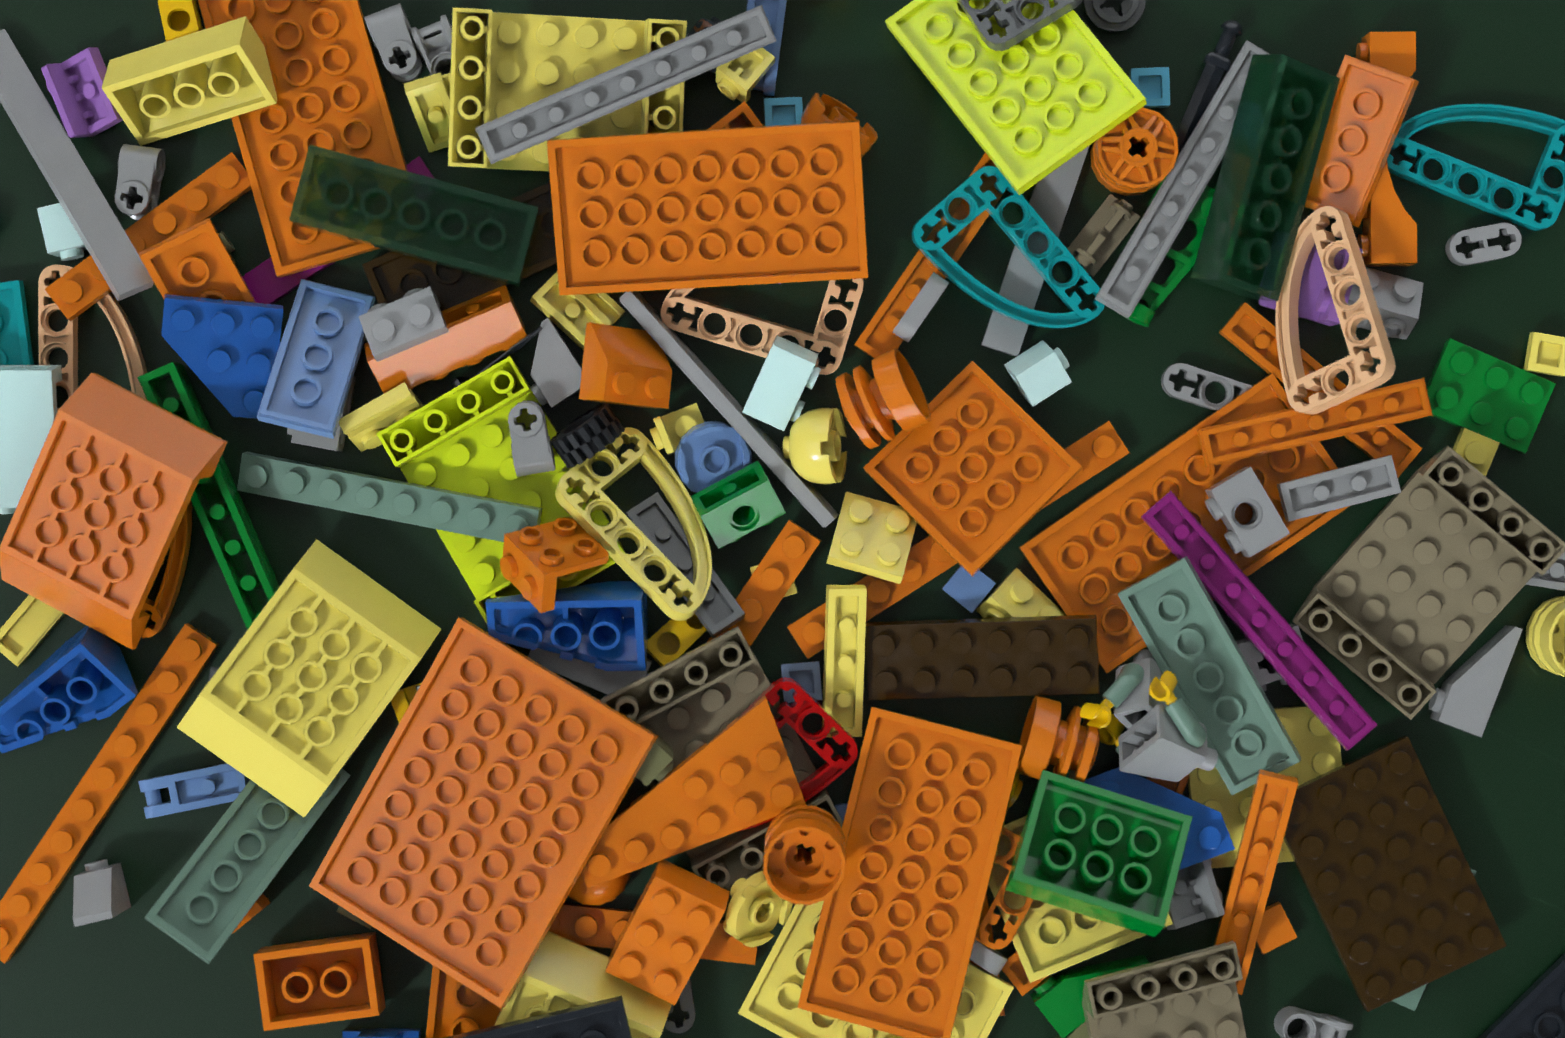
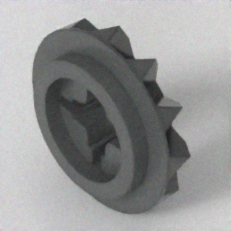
M1084 0L1086 15L1094 23L1095 27L1112 33L1126 31L1137 23L1144 12L1146 0H1124L1120 4L1121 16H1119L1118 12H1115L1113 7L1100 8L1107 0Z

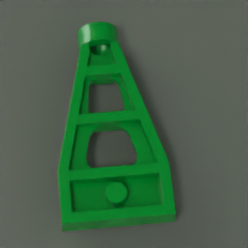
M1164 179L1158 184V186H1157V188H1156V190H1155V192H1154V194H1153V196H1152V198H1151V200H1150V202H1149V205H1150L1151 201L1153 200L1154 196L1156 195V193H1157L1158 189L1160 188L1161 184L1163 183ZM1206 185L1186 220L1196 226L1197 234L1195 238L1181 251L1169 249L1165 257L1175 262L1174 270L1162 285L1150 281L1140 299L1144 300L1148 307L1138 303L1128 320L1138 325L1149 327L1156 309L1219 237L1237 200Z

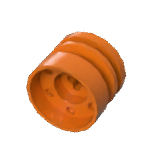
M1142 107L1093 142L1090 151L1091 167L1098 181L1109 191L1123 196L1141 195L1155 188L1174 168L1179 153L1177 135L1171 123L1159 112ZM1131 143L1133 145L1141 143L1144 146V149L1141 151L1142 157L1139 154L1133 157L1129 154L1128 150L1132 146Z
M897 348L872 360L874 378L861 366L853 369V377L845 372L835 378L843 412L853 430L869 449H873L882 443L881 436L887 441L894 439L895 430L892 421L894 419L906 432L922 426L931 420L930 409L921 385L907 359Z
M1035 695L1028 710L1019 744L1023 745L1017 773L1039 779L1042 770L1046 771L1050 764L1054 765L1053 773L1066 777L1069 769V778L1084 783L1088 772L1091 771L1098 752L1100 742L1099 728L1088 726L1087 724L1091 719L1086 718L1082 725H1080L1082 718L1080 716L1081 707L1074 706L1067 720H1061L1062 705L1060 701Z
M797 805L783 810L772 819L765 833L763 872L768 886L780 898L793 904L803 905L824 901L838 890L845 876L846 864L845 836L840 823L830 812L817 806ZM803 844L806 848L811 847V851L807 852L804 848L798 849V845Z

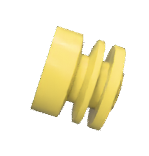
M1557 596L1544 601L1533 611L1526 626V645L1531 658L1542 669L1565 677V596Z

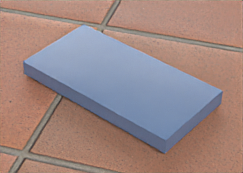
M301 279L258 410V421L334 439L366 338L358 316L368 313V310L376 305L375 296Z

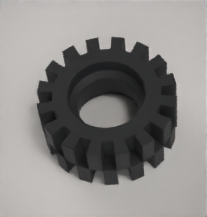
M603 403L596 406L593 410H588L583 416L580 415L574 422L567 424L564 429L560 430L551 439L550 443L566 466L572 468L577 464L583 463L587 458H592L597 452H601L607 445L612 444L616 438L622 435L625 428L609 404Z

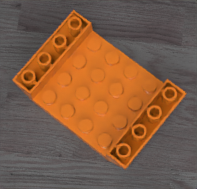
M91 373L58 410L0 545L2 580L132 650L136 649L151 616L142 610L199 479L213 476L227 441L96 373Z

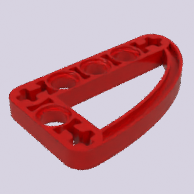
M785 677L774 681L738 718L755 706L754 704L764 695L773 707L780 699L777 693L778 690L781 688L785 691H789L791 688L795 690L792 694L795 701L792 704L784 701L776 708L777 713L781 714L778 719L775 718L773 713L772 715L778 730L785 723L789 724L826 761L811 775L798 783L806 802L831 784L857 759L858 748L853 737L798 682L792 678ZM810 713H817L824 719L823 727L816 733H809L802 727L804 717ZM832 727L836 731L830 734L838 744L842 745L848 742L846 746L848 755L845 757L840 754L832 757L834 750L831 744L824 739ZM822 739H824L822 745H819V744L817 743V742L821 741ZM771 818V819H769V820L763 821V822L758 823V824H756V825L750 826V827L745 828V829H743V830H747V829H750V828H753V827L762 825V824H764V823H767V822L771 821V820L774 819V818Z

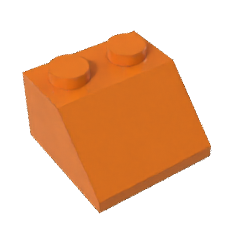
M587 322L579 399L635 407L669 409L672 368L663 349L646 330Z

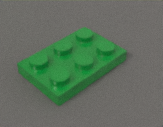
M1449 338L1445 342L1426 388L1432 416L1500 443L1499 445L1515 452L1526 454L1556 383Z

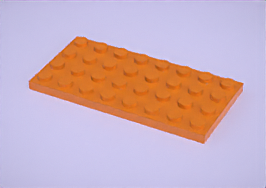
M198 0L206 29L246 16L265 46L277 95V104L241 114L231 119L276 276L281 278L426 235L359 0Z
M859 120L547 140L560 296L868 278Z
M1273 373L1264 377L1251 388L1235 397L1222 408L1206 417L1019 546V549L1066 616L1096 615L1099 665L1106 674L1147 646L1120 600L1118 593L1178 561L1175 555L1141 518L1144 513L1170 491L1174 493L1247 577L1349 507L1289 522L1285 519L1277 484L1338 468L1320 441L1205 467L1197 429L1292 408L1288 402L1285 390ZM1243 467H1251L1290 532L1289 535L1251 557H1245L1241 552L1237 554L1233 552L1224 536L1225 533L1229 532L1222 519L1216 521L1205 504V500L1209 499L1205 492L1207 488ZM1247 503L1238 505L1235 510L1236 520L1242 525L1247 524L1251 520L1253 515L1251 507Z
M877 707L871 708L842 825L846 852L845 876L838 890L823 902L797 1008L905 1038H951L1023 745Z

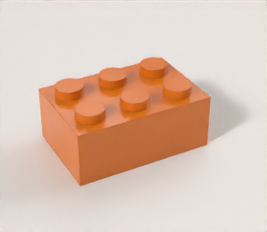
M665 859L659 861L611 952L605 972L675 1005L726 911L730 891Z
M376 932L261 947L253 954L264 1031L379 1016L386 1008Z

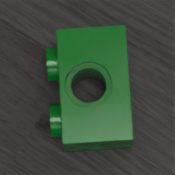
M759 461L690 496L718 549L738 541L742 536L761 526L768 525L776 518L786 514Z

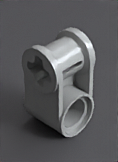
M401 3L365 16L364 18L372 40L380 53L383 64L392 77L404 83L415 80L421 73L422 60L410 31V23ZM401 55H405L407 58V66L404 68L398 66V57Z
M446 14L440 16V21L421 29L416 27L410 29L430 75L440 73L445 66L451 65L452 26Z
M123 144L118 159L115 204L122 213L127 214L134 220L138 221L158 206L161 181L166 165L164 149ZM139 195L143 197L142 203H135L134 207L130 205L131 199H138Z
M532 400L519 402L511 409L508 415L512 441V457L517 477L555 471L553 447L550 443V436H548L543 408ZM523 408H527L528 413L531 415L536 414L537 420L531 423L530 429H526L524 423H518L516 417L522 414Z
M1295 1006L1282 1008L1274 1018L1275 1030L1281 1038H1346L1347 1031L1352 1030L1354 1025L1339 1017L1324 1013L1319 1014ZM1297 1018L1302 1019L1303 1026L1300 1032L1288 1035L1289 1023Z

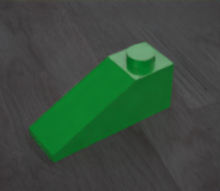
M1144 955L1061 971L1054 977L1052 974L1036 985L1034 987L1035 991L1030 996L1060 1037L1065 1038L1085 1022L1082 1007L1084 980L1150 962Z

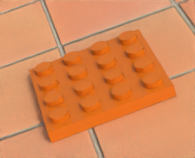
M974 361L970 362L928 404L931 414L930 422L909 432L902 429L894 439L863 467L972 577L1082 470V466Z

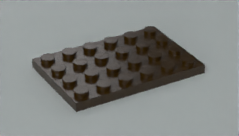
M1407 736L1400 737L1297 786L1284 840L1364 1010L1369 1012L1507 946Z

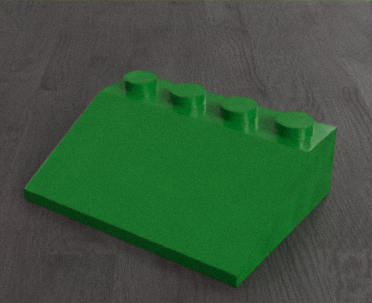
M1042 770L1005 890L1155 937L1165 927L1192 816Z

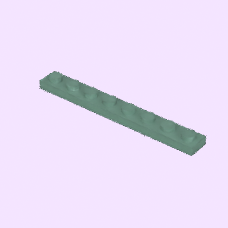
M253 452L242 453L237 491L504 542V534L521 530L528 526L540 525L543 509Z

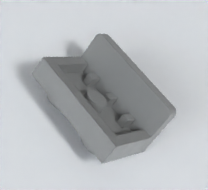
M1365 267L1387 337L1407 339L1419 320L1424 283ZM1357 284L1352 286L1348 305L1354 304L1359 299L1360 288ZM1368 319L1363 320L1358 324L1357 328L1371 331V323Z
M430 286L425 289L416 288L404 294L403 298L389 304H377L371 307L368 313L358 316L373 357L377 362L449 332L440 310V302Z
M1211 858L1179 870L1168 911L1173 924L1167 926V930L1178 929L1205 919L1225 915L1222 893L1216 885L1211 868Z

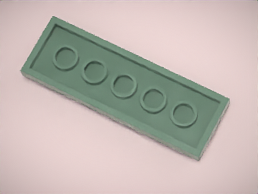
M1187 556L1118 593L1120 600L1162 674L1167 670L1176 676L1178 683L1173 691L1177 699L1181 697L1193 716L1206 727L1207 747L1216 749L1218 760L1215 767L1231 795L1254 785L1259 769L1278 773L1301 761L1299 752Z
M341 768L305 817L250 780L147 913L145 919L209 964L351 775Z

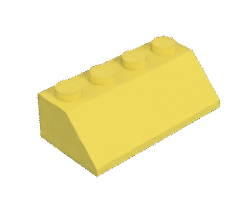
M246 16L109 60L102 84V90L140 146L277 104V95L265 46Z

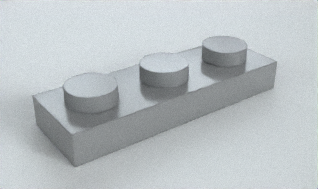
M1392 455L1277 484L1287 522L1401 493Z

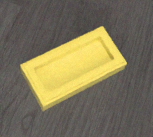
M28 595L0 628V652L17 667H21L65 614Z

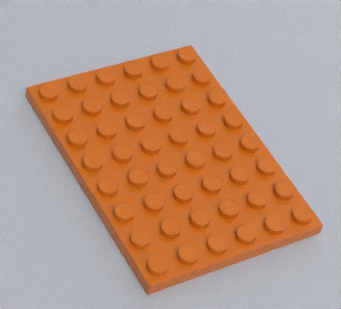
M458 618L309 887L499 1008L506 1007L658 735L506 643L489 635L488 632L468 620Z

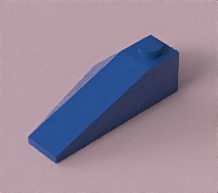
M607 581L556 589L555 608L544 613H540L522 594L491 598L485 602L488 634L502 642L530 650L543 649L560 654L559 658L569 661L575 658L595 664L594 668L604 671H646L648 636L647 594L634 581Z
M87 625L67 640L0 702V752L3 754L43 740L44 736L63 729L65 731L75 729L80 723L95 718L98 721L110 717L137 695L138 690L120 647L111 638Z

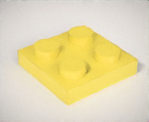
M846 492L826 564L901 584L917 522L900 506Z

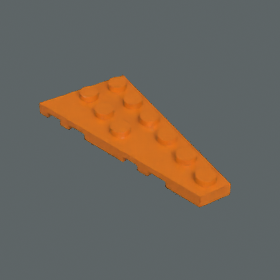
M765 695L754 704L755 706L740 718L737 717L726 726L724 731L709 743L702 745L671 770L662 780L658 781L657 785L644 795H640L631 803V806L609 822L581 872L587 889L774 818L785 809L797 805H806Z

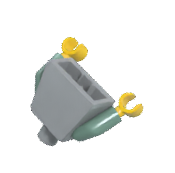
M1143 649L1133 655L1132 663L1118 667L1115 682L1102 695L1104 700L1100 705L1094 703L1083 705L1080 716L1091 719L1087 724L1088 726L1096 728L1107 727L1112 717L1111 709L1114 708V716L1129 729L1158 704L1167 706L1165 701H1157L1149 693V686L1154 677L1160 680L1162 672L1148 649Z
M1164 671L1160 680L1154 677L1149 686L1151 697L1157 701H1165L1167 706L1158 704L1122 735L1121 733L1124 731L1125 726L1114 714H1112L1110 724L1107 727L1099 728L1100 741L1107 745L1115 744L1117 747L1115 751L1119 754V771L1177 782L1196 768L1211 771L1215 767L1218 753L1216 749L1207 747V730L1204 724L1198 722L1181 697L1177 699L1173 691L1178 681L1172 672Z

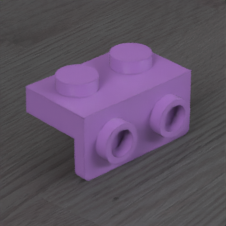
M88 47L62 63L46 64L41 68L46 80L47 89L51 93L60 114L61 123L70 138L94 137L123 121L102 90L107 68L98 47Z

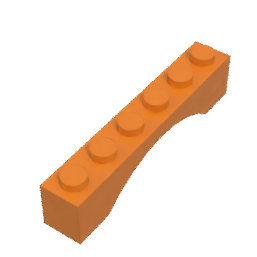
M1369 32L1362 38V43L1357 44L1356 58L1410 78L1416 71V32ZM1387 161L1363 217V234H1359L1357 238L1359 248L1363 249L1361 255L1365 267H1407L1417 263V224L1404 209L1394 190Z

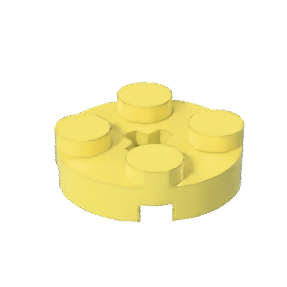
M763 871L751 875L748 879L739 878L730 890L732 898L727 908L723 929L747 947L763 945L775 936L770 931L774 929L777 923L782 926L785 924L793 903L780 898L768 886Z

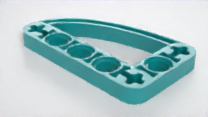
M1459 104L1432 109L1418 114L1401 124L1391 149L1394 150L1398 146L1402 147V155L1410 159L1415 158L1417 153H1420L1421 157L1415 163L1414 171H1409L1413 163L1402 160L1396 165L1393 164V156L1390 154L1387 158L1388 171L1391 174L1529 230H1543L1555 223L1565 201V162L1563 161L1565 160V154L1562 160L1551 159V155L1554 157L1559 156L1563 150L1564 143L1559 140V137L1565 136V120L1528 109L1494 104ZM1461 121L1500 123L1549 135L1529 187L1510 181L1408 138L1414 133L1434 125ZM1429 159L1437 160L1442 165V176L1438 180H1430L1423 173V165ZM1548 167H1556L1563 175L1562 184L1558 188H1551L1544 181V172ZM1466 173L1472 174L1478 181V188L1471 195L1463 193L1458 185L1459 178ZM1499 188H1506L1513 195V204L1508 209H1501L1494 202V193ZM1523 196H1526L1527 199L1523 205L1534 208L1542 204L1544 205L1543 212L1548 215L1547 218L1536 222L1534 221L1535 214L1531 211L1521 210L1519 216L1515 212L1522 205Z
M984 166L975 171L913 226L912 240L923 255L957 287L981 304L1003 316L1042 328H1068L1091 321L1104 309L1105 305L1094 299L1092 304L1095 308L1092 311L1089 308L1081 310L1078 307L1082 301L1075 291L1071 292L1069 296L1065 293V290L1074 286L1080 278L1084 281V284L1078 286L1083 294L1089 295L1093 293L1096 297L1100 288L1023 195H1018L997 167ZM983 174L988 178L994 175L997 179L994 183V188L1001 195L1007 189L1011 196L1001 200L994 208L990 202L997 199V197L990 190L985 192L980 190L979 187L983 183L980 176ZM954 198H962L969 204V214L963 220L954 219L949 213V203ZM1007 203H1017L1023 209V218L1018 224H1009L1004 220L1002 211ZM940 210L943 219L953 226L954 229L949 232L947 226H944L936 233V238L938 239L936 244L931 240L924 243L920 238L924 234L921 227L923 224L927 227L937 224L941 219L935 216V213ZM986 210L1071 312H1042L1010 301L971 276L941 247ZM1033 232L1043 233L1048 240L1047 249L1041 254L1033 253L1028 248L1027 240ZM1059 261L1067 262L1072 268V277L1066 283H1059L1052 276V268Z

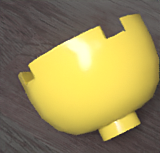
M817 408L803 413L792 424L790 435L783 438L784 458L790 459L794 471L801 478L809 482L828 485L843 481L846 471L847 451L841 453L840 436L846 437V428L840 409Z

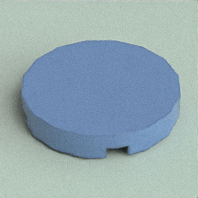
M705 421L692 427L681 437L675 451V468L680 480L692 492L698 493L750 465L752 453L749 445L731 425L721 421Z

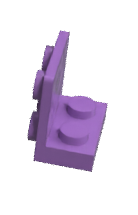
M1286 232L1277 234L1258 304L1262 307L1276 310L1280 269L1287 247L1293 237L1292 234ZM1314 244L1302 275L1298 317L1327 326L1340 324L1316 245ZM1346 249L1340 250L1334 258V266L1337 270L1343 269L1348 263L1349 253ZM1351 285V286L1346 290V293H1345V301H1346V303H1348L1349 296H1350L1351 289H1352V286H1353V285Z

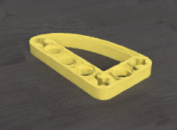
M626 427L622 435L616 438L612 444L607 445L604 450L597 452L592 458H587L583 463L572 467L560 478L555 492L556 499L570 516L608 551L609 556L667 616L677 621L687 620L701 606L711 583L712 557L707 533L692 498L667 460L641 431L636 428ZM632 442L636 445L634 451L628 449L621 455L620 459L616 456L623 443L627 445ZM595 461H604L609 464L612 473L608 476H599L594 473L591 464ZM639 462L662 490L681 523L692 555L693 583L674 566L603 492ZM579 486L582 489L580 494L574 493L569 495L567 493L568 487L575 488ZM589 499H593L585 510L581 509L584 502L587 504ZM595 510L605 511L610 516L611 523L607 526L596 525L592 521L590 514ZM624 537L631 538L637 544V552L633 554L622 552L617 545L618 539ZM648 565L658 566L664 572V579L658 582L649 580L644 573V568ZM672 581L674 583L672 588H668L666 593H663L662 590ZM676 597H687L688 602L686 605L681 604L677 606L674 604Z

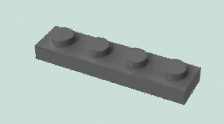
M657 492L627 511L626 516L693 583V561L685 532L680 522ZM712 568L708 593L695 614L714 639L744 619L745 613ZM683 596L685 601L688 602L687 597Z

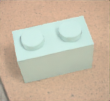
M777 335L742 413L785 431L789 420L795 422L802 412L805 402L799 398L804 388L807 387L812 390L821 368L816 367L815 364L819 354Z

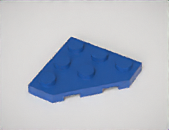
M165 294L161 336L233 417L258 419V410L280 346L283 305Z
M1119 767L1084 781V783L1192 816L1179 870L1235 850L1221 812L1139 775L1119 771Z

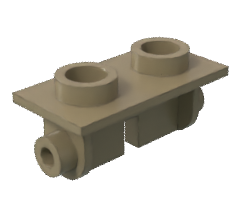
M1109 194L1067 248L1092 277L1096 275L1140 218L1139 215L1132 211L1133 206L1124 199L1119 201L1112 194Z

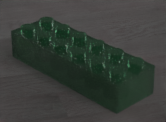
M1283 54L1252 55L1191 278L1248 299L1278 302L1340 78Z
M309 144L289 221L300 227L520 286L539 216V207Z

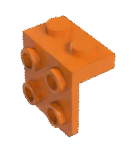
M562 517L555 521L524 527L521 530L504 534L503 557L500 559V569L504 578L509 580L540 613H544L555 608L557 577L606 564L609 553L573 518Z

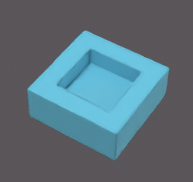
M1169 67L1131 68L1129 70L1130 80L1146 98L1144 108H1168L1170 106Z
M802 97L764 98L765 126L801 123V116L803 114Z

